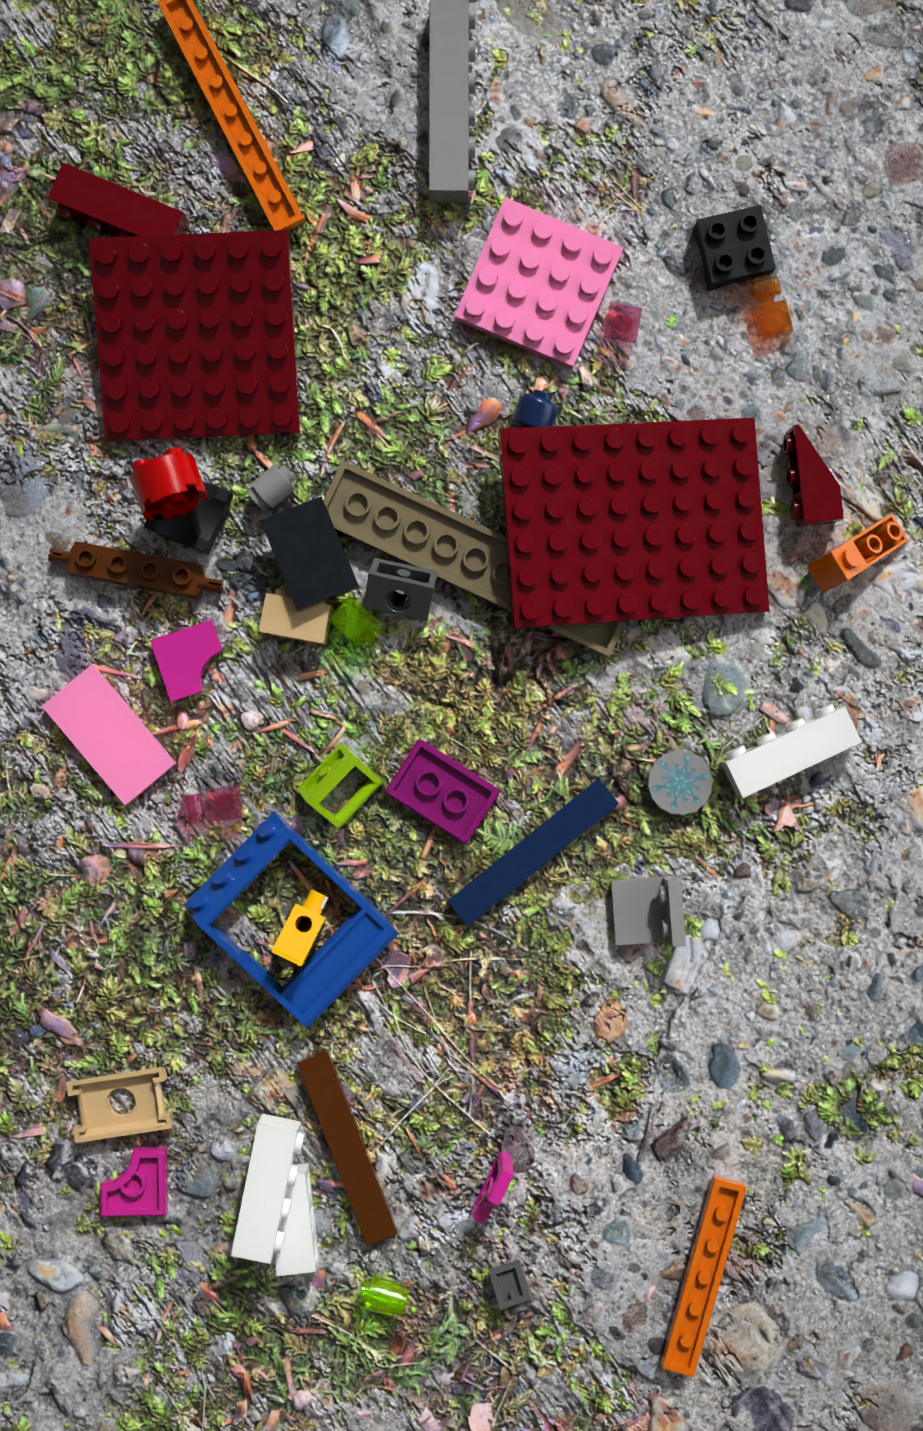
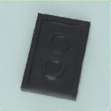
M322 496L260 520L297 612L359 588Z

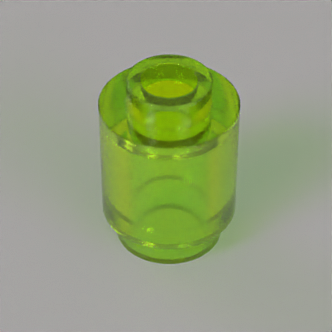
M372 1275L370 1281L364 1280L359 1300L364 1302L363 1309L390 1317H394L395 1314L402 1316L409 1289L402 1287V1283Z

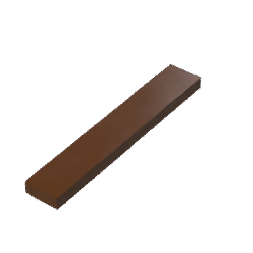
M329 1049L298 1060L297 1065L367 1246L397 1235V1226Z

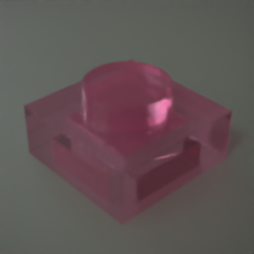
M610 302L604 338L636 343L642 308Z

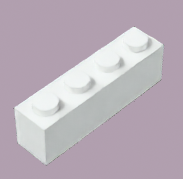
M833 704L826 705L814 711L816 717L806 722L803 718H799L786 724L787 731L776 736L774 731L755 739L757 742L755 746L746 749L742 745L726 753L728 758L720 763L736 797L745 798L862 743L846 707L834 708Z
M262 1114L254 1138L231 1256L271 1264L274 1253H281L285 1232L279 1231L281 1219H288L292 1199L286 1198L288 1186L294 1187L298 1172V1166H293L295 1153L301 1154L305 1137L304 1133H299L300 1121Z

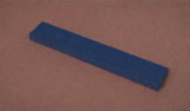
M597 778L449 898L448 903L465 924L469 926L619 804L601 780Z

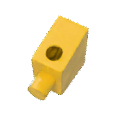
M311 889L303 907L295 904L271 952L302 967L326 920L320 914L329 897ZM303 917L309 918L312 922L307 932H301L298 929L299 922Z

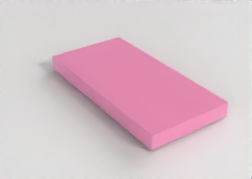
M90 665L42 705L43 709L125 806L130 804L177 764L95 665Z

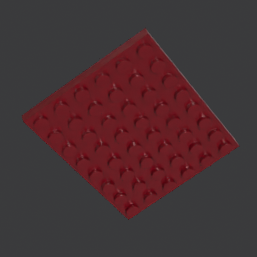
M755 417L505 428L498 430L513 629L763 613L770 611Z

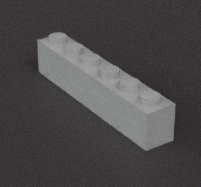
M429 0L430 203H468V191H475V170H469V159H475V138H469V126H475V105H469V94H475V73H469V62H475V41H469V30H475V8H469V0Z

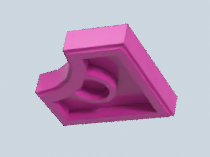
M213 620L150 640L170 702L203 692L202 676L204 669L214 656L223 652Z
M167 1147L134 1148L126 1171L116 1178L102 1181L100 1184L101 1217L167 1215Z
M503 1151L498 1153L472 1206L473 1220L484 1224L492 1209L496 1205H500L514 1177L512 1155Z

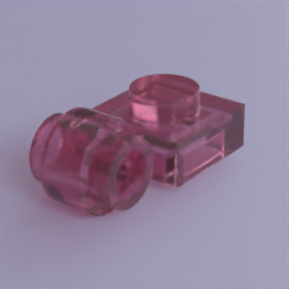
M240 784L206 789V801L202 799L201 793L183 795L182 802L179 803L181 816H185V822L205 819L204 813L209 811L210 822L244 817Z

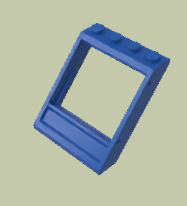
M275 811L259 825L251 836L237 848L227 861L184 904L195 923L307 1028L315 1022L399 934L382 912ZM292 841L359 908L282 986L253 957L225 934L214 923V920Z

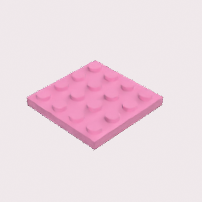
M505 197L456 310L454 320L573 369L624 247Z

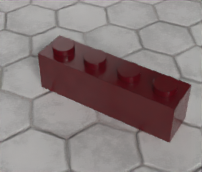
M62 162L48 196V200L56 209L55 213L69 221H74L77 218L86 222L85 225L91 230L104 234L106 230L115 234V237L186 234L190 225L184 212Z

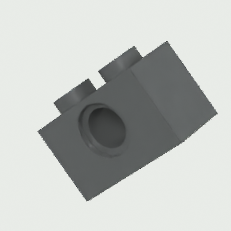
M374 558L368 574L363 607L373 609L379 613L388 612L405 616L410 620L420 619L427 621L432 606L438 572ZM395 590L403 591L405 594H400Z

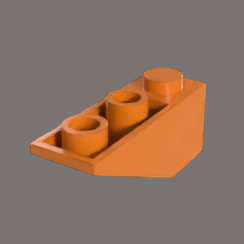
M891 513L806 566L822 592L825 593L848 581L909 540Z

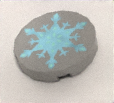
M674 750L665 753L653 762L648 772L647 788L651 798L659 808L671 814L685 815L697 811L707 802L712 792L713 778L709 766L701 757L690 751Z

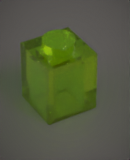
M350 596L328 620L360 648L364 643L370 646L381 633L378 629L381 622Z

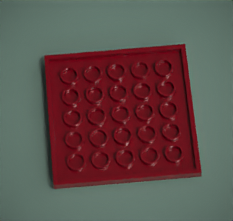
M288 230L89 238L105 441L301 433Z

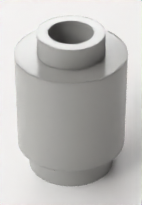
M274 463L251 483L253 487L247 493L263 511L269 507L273 509L296 489L293 485L296 478L284 464L279 468Z

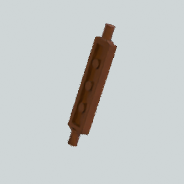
M75 541L70 551L50 548L49 552L51 554H48L49 562L67 564V572L70 576L198 599L202 590L221 594L224 586V580L205 577L204 568L199 564Z

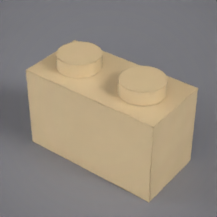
M275 589V594L266 593L259 632L327 645L333 607L326 604L325 601L297 612L290 592Z

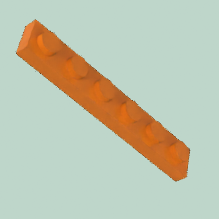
M717 1175L712 1177L660 1362L663 1369L691 1377L695 1375L747 1187L744 1183Z

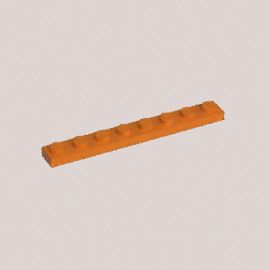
M193 0L158 1L159 8L272 229L290 231L306 223Z

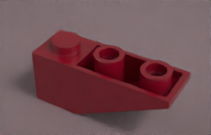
M793 425L783 438L784 453L789 455L790 468H787L786 474L787 484L793 488L794 500L790 502L791 517L793 520L796 519L797 527L835 524L844 519L840 485L800 425Z

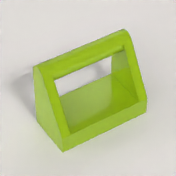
M341 742L297 790L309 805L340 829L384 782ZM356 766L370 779L334 815L321 801Z

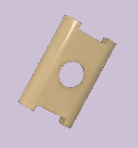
M165 1067L67 1081L68 1096L77 1095L81 1124L73 1128L75 1143L172 1129L173 1110L166 1111L162 1082H165L168 1078ZM118 1089L130 1091L135 1099L133 1109L126 1114L115 1112L110 1105L111 1094Z

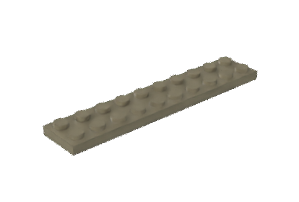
M342 460L323 500L335 530L411 566L437 571V578L511 612L506 536ZM626 621L548 626L544 628L609 658Z

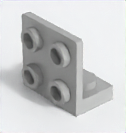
M662 876L611 881L616 945L668 942L672 947L686 946L681 879L676 876Z

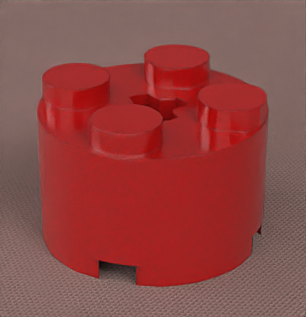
M181 447L170 448L163 453V456L152 460L140 459L131 465L133 472L130 475V480L143 517L148 520H154L152 514H162L163 520L184 515L199 507L197 500L201 497L204 502L208 498L195 458L190 454L184 453Z

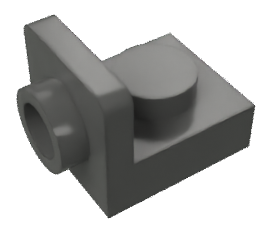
M518 1259L489 1269L499 1309L503 1312L509 1310L510 1316L529 1310L527 1304L534 1302V1298L530 1293L521 1260Z

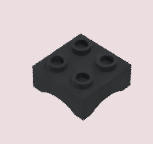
M761 205L697 219L693 231L703 262L707 291L741 281L770 277L776 269Z
M203 481L208 498L205 502L202 497L197 500L198 508L184 515L164 520L162 514H152L154 520L146 519L143 527L209 555L234 495L228 490Z

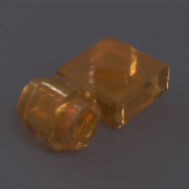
M770 274L756 277L754 282L749 283V292L752 301H759V304H761V306L751 311L759 341L763 342L791 334L794 330L786 300L774 302L775 296L780 295L781 292L777 276L771 277Z

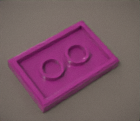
M419 738L384 793L466 845L501 790Z

